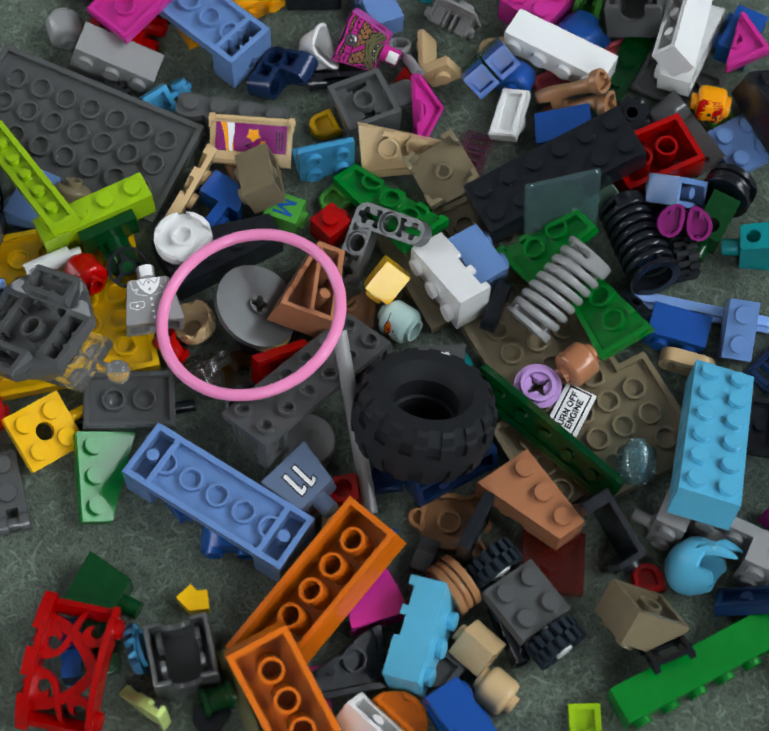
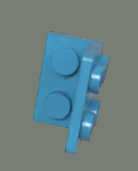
M342 137L292 149V157L300 182H317L325 176L337 175L354 165V138Z

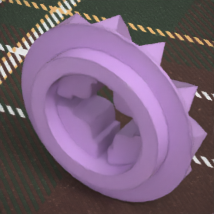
M528 365L518 372L514 380V387L541 409L551 408L559 400L562 392V383L559 375L546 365ZM532 381L537 385L546 384L542 390L543 395L538 391L529 392L533 386Z

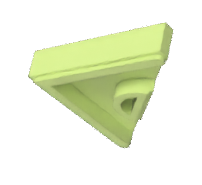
M126 685L119 693L121 697L161 730L165 731L171 724V718L164 705L159 709L156 708L152 698L137 692L129 685Z

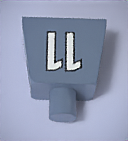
M304 441L261 482L263 487L309 515L316 509L327 519L339 507L330 497L336 489L333 479Z

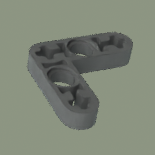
M370 202L361 203L354 213L342 247L345 250L342 269L343 283L355 285L362 280L379 234L415 247H422L431 239V227L422 220ZM371 213L380 218L376 222L367 219L366 214ZM396 217L398 219V226L396 230L389 232L387 224L391 218ZM407 227L421 231L419 237L407 233ZM363 236L365 241L364 247L360 251H356L354 243L358 237ZM351 255L359 257L358 261L351 259ZM347 268L353 269L352 275L346 273Z

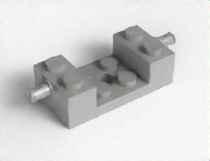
M670 487L657 513L653 514V516L635 508L630 520L647 527L648 534L645 539L650 540L655 548L662 551L671 550L680 542L685 532H688L690 537L701 536L714 541L727 539L743 551V553L733 551L740 558L732 578L738 580V584L741 587L762 586L769 583V531L738 517H735L727 531L667 512Z

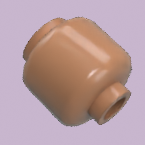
M574 342L556 356L555 364L557 369H555V372L559 375L563 384L569 383L579 387L599 371L598 363L600 362V357L590 344Z

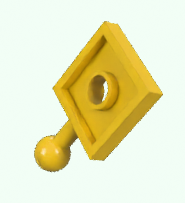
M56 390L1 420L31 474L74 451L73 434L76 431H80L75 422L83 418V404L68 411ZM39 424H46L51 428L52 436L49 440H42L37 436L36 428Z

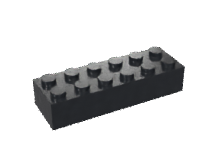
M617 105L465 184L463 187L469 205L484 231L490 235L494 246L646 166V150Z

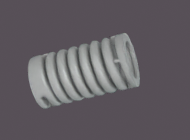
M574 236L569 237L570 246L562 245L560 247L561 254H554L551 258L552 263H546L544 271H539L536 274L537 280H531L528 283L529 288H524L521 291V296L515 297L514 301L506 307L507 311L545 344L551 339L548 332L550 330L557 332L560 328L559 324L548 313L561 323H565L568 319L554 303L569 315L575 312V308L561 294L576 306H581L583 303V299L567 284L585 298L591 294L590 290L573 274L579 277L591 289H596L598 287L596 279L604 280L611 272L609 266L593 250ZM583 268L591 272V274H588Z

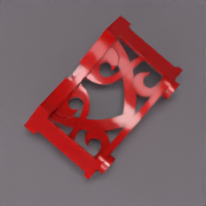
M46 590L32 624L36 636L32 638L33 646L26 645L20 674L26 676L23 678L22 683L24 685L21 691H18L16 694L15 728L26 731L29 726L51 731H101L105 720V713L101 712L106 676L117 639H122L125 630V621L121 620V607L114 606L111 609L59 598V593ZM59 613L79 618L72 624L69 620L59 615ZM86 619L107 623L106 629L100 638H95L93 635V631L97 626H90L83 634L81 633L80 628ZM65 634L67 637L57 649H53L49 643L50 638L55 635L58 641H61ZM73 642L83 659L87 673L76 684L61 693L59 680L51 670L43 667L44 659L54 658L63 654ZM100 647L98 657L96 660L92 648ZM43 679L49 680L53 696L50 697V688L46 691L40 689V682ZM90 687L89 698H87L82 693ZM67 703V709L73 716H78L76 707L81 705L85 709L86 720L65 717L63 705ZM55 708L56 714H51L37 710Z

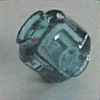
M631 438L628 440V443L622 444L617 449L616 472L627 480L625 484L633 486L646 485L648 480H651L656 475V449L647 444V441L642 438Z

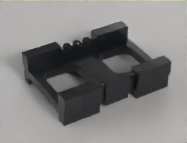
M683 635L647 652L636 649L640 656L644 655L646 657L648 666L655 675L661 673V665L684 655H688L690 659L697 657L692 644ZM672 646H676L679 651L666 657H661L658 652Z

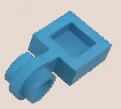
M181 77L170 83V91L166 84L161 83L139 98L162 109L174 112L177 105L174 98L178 100L180 93L192 92V85L189 80L186 81L184 77Z

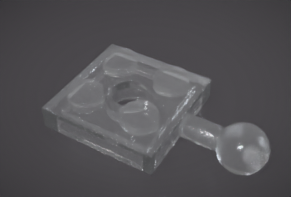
M91 332L79 348L80 355L69 362L64 371L57 374L53 381L45 382L82 393L95 372L105 374L108 380L114 384H123L129 379L131 370L129 365L123 360H114L110 363L103 361L114 344L109 337Z

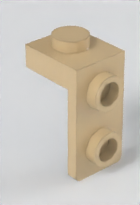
M424 29L418 30L416 48L418 51V64L425 72L424 80L431 87H438L460 79L461 68L448 56L437 59L436 40Z

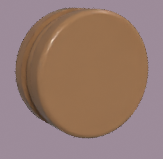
M444 555L439 559V562L426 569L427 578L447 583L459 616H463L468 612V609L481 602L482 597L475 582L453 557Z

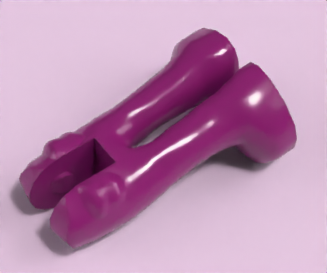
M672 204L670 206H661L657 212L656 226L659 233L665 237H675L682 228H686L688 237L699 242L707 239L712 232V220L708 213L700 207L693 206L687 210L682 204Z

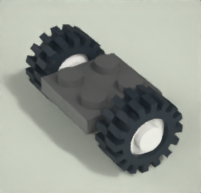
M508 537L498 540L495 544L490 545L487 550H483L480 553L481 555L475 557L472 560L473 562L465 569L475 582L480 593H482L481 597L520 646L537 635L534 638L535 640L528 644L529 646L526 647V651L541 670L549 668L568 652H571L587 635L571 614H567L571 607L533 560L530 559L519 566L523 562L524 556Z

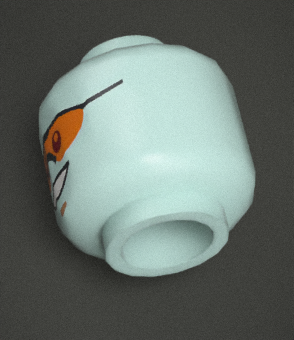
M395 300L388 306L386 304L383 305L378 313L380 332L397 343L411 342L421 332L423 323L421 322L420 312L401 300Z

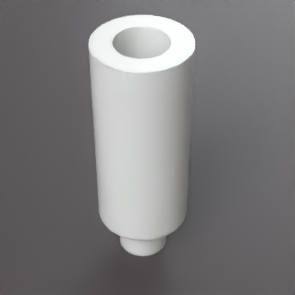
M64 246L22 265L26 275L29 274V270L38 264L63 271L67 260L76 254H81L82 251L79 246L70 250L67 246Z

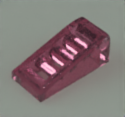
M468 130L462 146L468 156L480 159V161L471 159L474 166H478L477 171L482 176L494 140H490L489 135ZM471 138L486 142V146L470 142ZM468 147L481 150L483 153L468 150Z

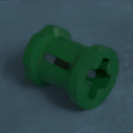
M229 679L224 680L222 685L208 690L203 688L197 690L199 703L206 718L212 716V712L228 706L232 708L238 707L236 693Z

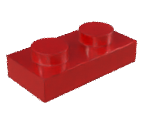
M301 339L252 355L251 380L258 384L307 345L308 342L305 339Z

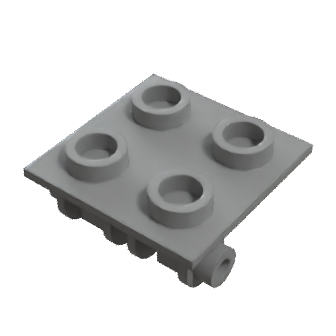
M431 0L433 7L428 6L424 13L429 22L438 26L441 25L443 29L451 21L448 31H453L454 34L465 40L466 38L472 39L476 33V29L473 28L474 26L481 27L478 15L473 11L474 7L462 0L459 3L453 0Z

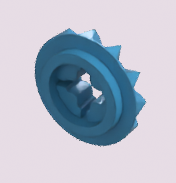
M136 623L126 625L123 638L129 665L132 666L136 674H147L150 665L143 630L138 628Z

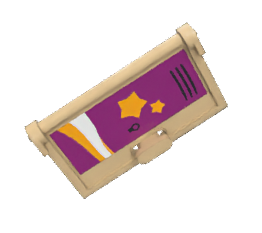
M216 112L209 113L210 145L218 149L212 163L236 165L235 155L266 142L278 159L279 168L291 169L293 133L296 126L295 118L279 119L216 114Z

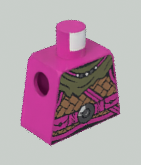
M356 8L349 15L331 60L369 71L379 67L382 61L396 67L402 51L389 46L393 36L391 30L361 9Z

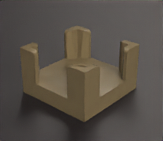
M452 128L439 136L442 140L425 152L417 155L414 151L402 158L423 191L427 203L433 210L465 195L463 186L481 177Z

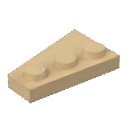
M358 122L361 167L378 177L412 174L402 158L414 151L417 155H420L442 141Z
M207 143L202 152L198 167H193L184 185V190H180L165 217L178 212V215L183 214L186 208L192 210L200 196L196 191L200 185H204L212 174L209 169L218 150L217 148Z

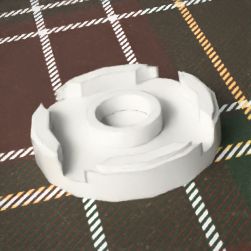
M185 211L186 214L179 215L178 212L172 213L163 218L156 226L154 244L157 253L163 260L174 265H181L194 252L213 241L209 222L195 212Z

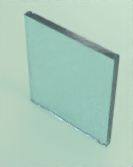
M600 168L526 184L523 235L526 233L532 235L544 229L547 223L577 209L597 226L601 180Z

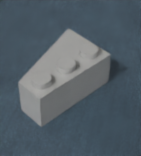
M85 22L68 70L95 81L100 79L101 83H105V78L111 83L119 79L120 84L122 82L126 83L127 88H130V90L147 93L154 84L164 55L133 41L126 44L112 32Z

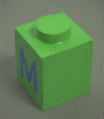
M285 193L286 201L265 209L263 215L269 213L279 230L298 234L300 228H306L310 213L306 211V200Z

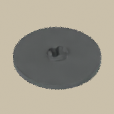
M256 265L239 266L226 273L218 283L214 296L216 314L224 329L237 341L252 348L269 349L285 342L293 334L294 330L266 319L287 287L286 282L271 270Z

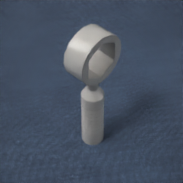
M404 37L391 38L389 46L402 51L400 59H403L412 74L420 73L424 77V70L411 55V41Z

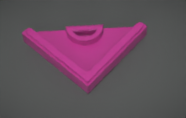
M745 11L741 12L724 69L726 73L769 55L768 43Z
M413 73L411 75L413 134L429 137L444 107L420 73Z

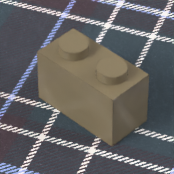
M266 142L235 155L237 168L234 169V174L241 187L238 189V195L244 205L248 204L256 214L286 201L278 159Z

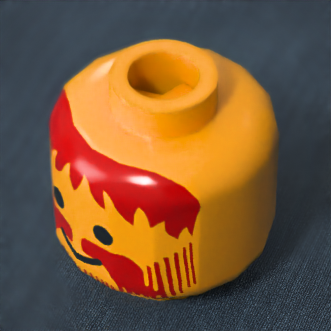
M702 85L698 93L692 92L689 109L694 110L693 115L697 120L717 124L723 118H728L732 97L728 96V92L724 88Z

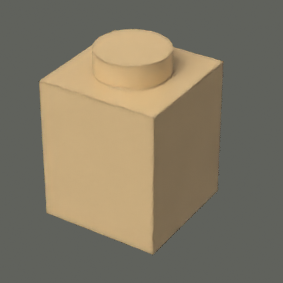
M477 619L468 627L463 624L452 636L455 643L448 652L478 677L487 667L489 668L507 644Z

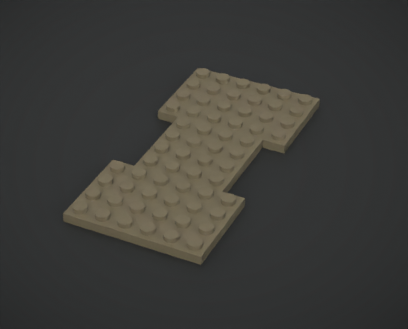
M466 196L431 211L438 216L443 214L449 218V226L439 232H442L447 239L474 224H477L484 231ZM551 215L497 243L493 247L497 248L503 244L507 247L519 241L518 237L526 233L532 235L544 229L547 223L556 220L554 215ZM379 235L376 244L384 256L386 254L409 272L410 280L403 289L415 309L420 312L421 319L430 334L452 325L451 321L447 322L442 316L437 300L435 298L431 299L424 287L425 283L420 275L415 276L409 266L411 251L404 255L386 236ZM510 266L506 282L513 284L494 334L480 329L483 315L460 327L481 364H488L513 386L518 372L528 365L542 364L555 371L557 369L555 364L556 356L574 342L588 343L594 348L575 312L569 315L556 303L554 304L568 319L565 323H561L548 313L559 324L560 328L557 332L552 330L548 332L551 339L546 344L517 321L507 311L506 307L514 301L515 297L521 296V291L524 288H529V286ZM494 288L491 289V291H490L489 300H490V297H491V295H492V293H493ZM644 351L618 363L614 356L605 361H602L600 358L598 363L599 371L596 375L578 387L597 396L576 437L581 443L619 474L621 453L624 450L647 452L654 449L657 453L656 468L654 470V457L652 459L653 462L648 464V470H645L643 467L646 462L644 464L641 462V465L638 462L637 464L640 467L638 470H634L633 467L637 465L629 464V459H625L628 472L625 469L622 472L628 479H626L627 481L614 499L673 470L681 407ZM532 381L533 386L529 392L538 391L543 395L542 390L546 384L537 385ZM562 383V391L566 384ZM557 401L551 408L546 407L542 408V410L550 416ZM505 420L496 424L493 440L507 462L528 449L570 503L589 492ZM631 469L637 473H648V478L646 480H639L641 477L636 478Z

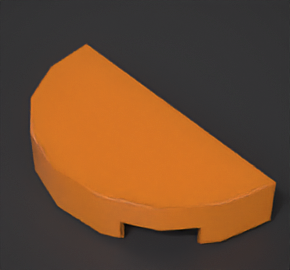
M384 691L371 699L374 704L404 731H427L428 719L426 709L420 700L409 692Z

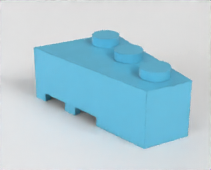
M411 574L408 584L413 586L409 605L402 603L400 614L405 615L400 633L393 634L382 675L389 689L401 692L407 691L414 696L424 698L428 687L431 688L435 683L436 667L439 660L444 659L447 653V640L451 631L454 632L458 626L459 613L456 612L447 583Z

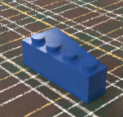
M457 676L420 701L438 731H497L489 715L474 700V694L470 686L464 680L460 681Z

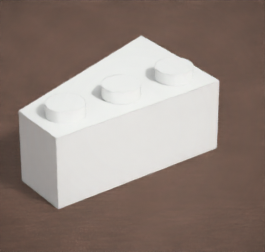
M441 232L431 237L425 246H414L411 248L409 266L415 276L420 275L424 281V287L431 299L435 298L439 303L444 319L447 322L451 321L454 327L458 329L484 315L489 302L491 286L487 281L481 284L473 276L476 274V269L472 265L467 267L463 265L459 259L461 253Z

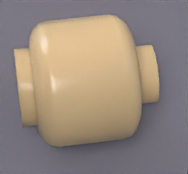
M487 667L471 686L474 689V700L492 715H499L503 710L509 714L520 701V698L516 696L519 691L518 682L500 667H495L492 670Z

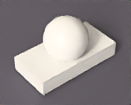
M502 89L488 133L490 140L517 142L519 134L523 132L526 126L525 114L531 98L529 90Z

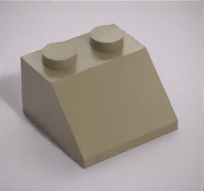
M612 578L594 609L603 620V626L609 629L616 637V643L627 650L635 648L647 652L686 634L690 629L662 594Z

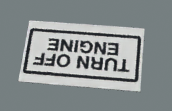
M567 383L550 417L576 438L597 396Z

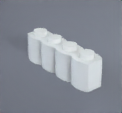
M711 5L695 68L687 73L671 77L664 68L657 64L654 72V78L657 79L656 88L670 92L675 90L677 94L687 97L690 95L705 59L709 55L714 40L721 29L725 13L724 8Z

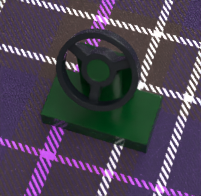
M132 209L77 232L85 253L91 254L98 250L101 251L107 262L106 269L109 278L120 287L127 288V284L119 282L124 275H132L136 268L141 265L135 251L143 258L144 265L148 264L146 256L137 248L132 247L127 238L139 232L137 218Z

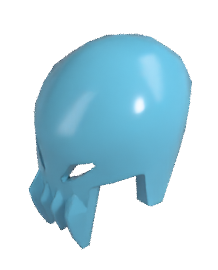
M701 536L686 538L678 542L665 558V578L670 588L680 595L694 596L710 592L717 579L727 570L725 558L737 560L738 557L733 551L743 553V551L727 539L714 541Z

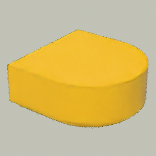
M330 108L313 115L309 121L310 133L316 139L328 140L342 134V130Z

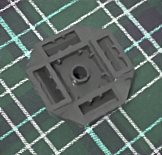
M38 264L29 270L28 275L18 278L4 289L0 294L1 377L14 382L25 380L53 381L57 374L64 371L73 357L80 355L79 348L97 325L87 285L81 278Z

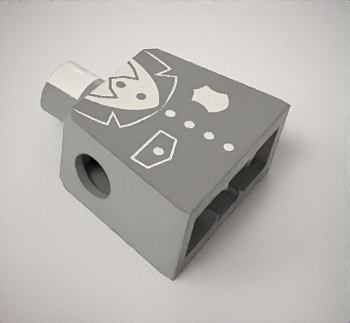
M145 264L136 268L138 280L127 282V337L156 333V315L159 301L170 278L168 276L155 277L153 265ZM175 294L170 307L168 328L182 330L184 314Z

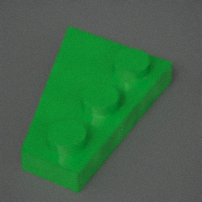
M577 209L547 223L544 229L532 235L526 233L518 237L519 241L507 247L503 244L495 249L498 253L504 254L509 266L528 285L531 280H537L536 274L539 271H544L546 263H552L551 258L554 254H561L560 247L562 245L570 246V236H574L586 244L599 231L596 225Z

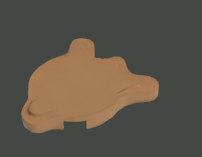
M446 493L422 507L411 509L407 516L408 525L416 530L421 537L424 535L441 542L440 552L456 553L457 545L480 499L475 494L466 496L457 493ZM489 520L483 534H487L492 530L491 520ZM479 540L470 558L471 560L481 555L480 553L483 550H487L481 540Z

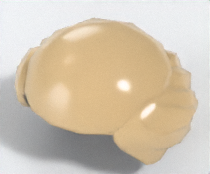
M199 299L181 304L180 306L184 314V326L182 330H175L177 337L187 345H198L208 340L213 335L217 325L215 322L216 316L211 307Z

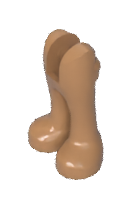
M602 68L592 70L585 79L547 86L534 94L536 103H551L540 109L539 113L589 103L597 115L616 107V96L613 90L607 91L610 88L611 80L608 73ZM587 93H593V94H595V95L588 96V97H584V98H580V99H570V98H569V97H571V96L579 95V94H587Z

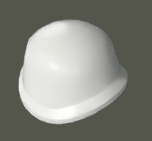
M325 23L316 25L313 30L301 37L299 51H306L317 59L318 67L316 71L339 68L338 62L331 60L334 54V47Z

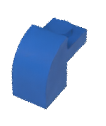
M216 169L199 190L201 204L212 209L205 218L209 222L210 227L229 223L230 220H242L244 215V206L238 195L239 185L232 178Z

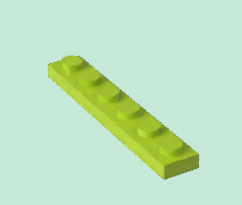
M0 120V168L54 237L80 224L81 222L76 212L2 120Z

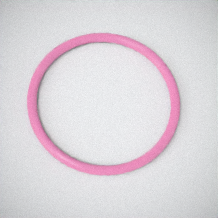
M249 229L222 236L194 252L180 265L168 281L159 301L156 315V335L163 359L175 376L184 384L205 396L225 401L243 402L265 399L281 394L310 377L322 366L337 345L345 324L347 312L345 286L339 270L332 259L315 243L295 233L277 229ZM258 240L286 243L308 253L326 272L332 285L335 305L333 321L327 337L319 350L305 365L286 378L272 384L249 389H229L200 380L181 364L173 351L169 339V312L179 286L199 263L226 247Z

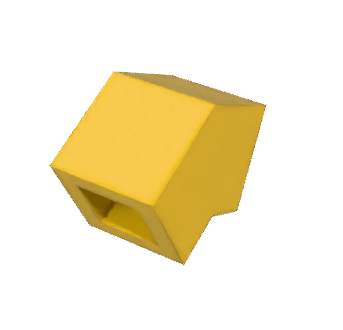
M190 584L176 597L177 602L189 615L202 612L210 613L207 589L197 591Z

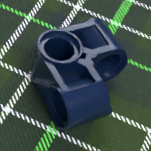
M280 46L271 47L263 54L261 61L250 74L247 81L248 93L252 96L275 100L287 84L305 86L318 67V61L312 54L306 51H297Z

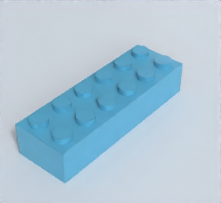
M696 359L684 387L667 512L727 531L729 530L742 503L754 383L753 376Z

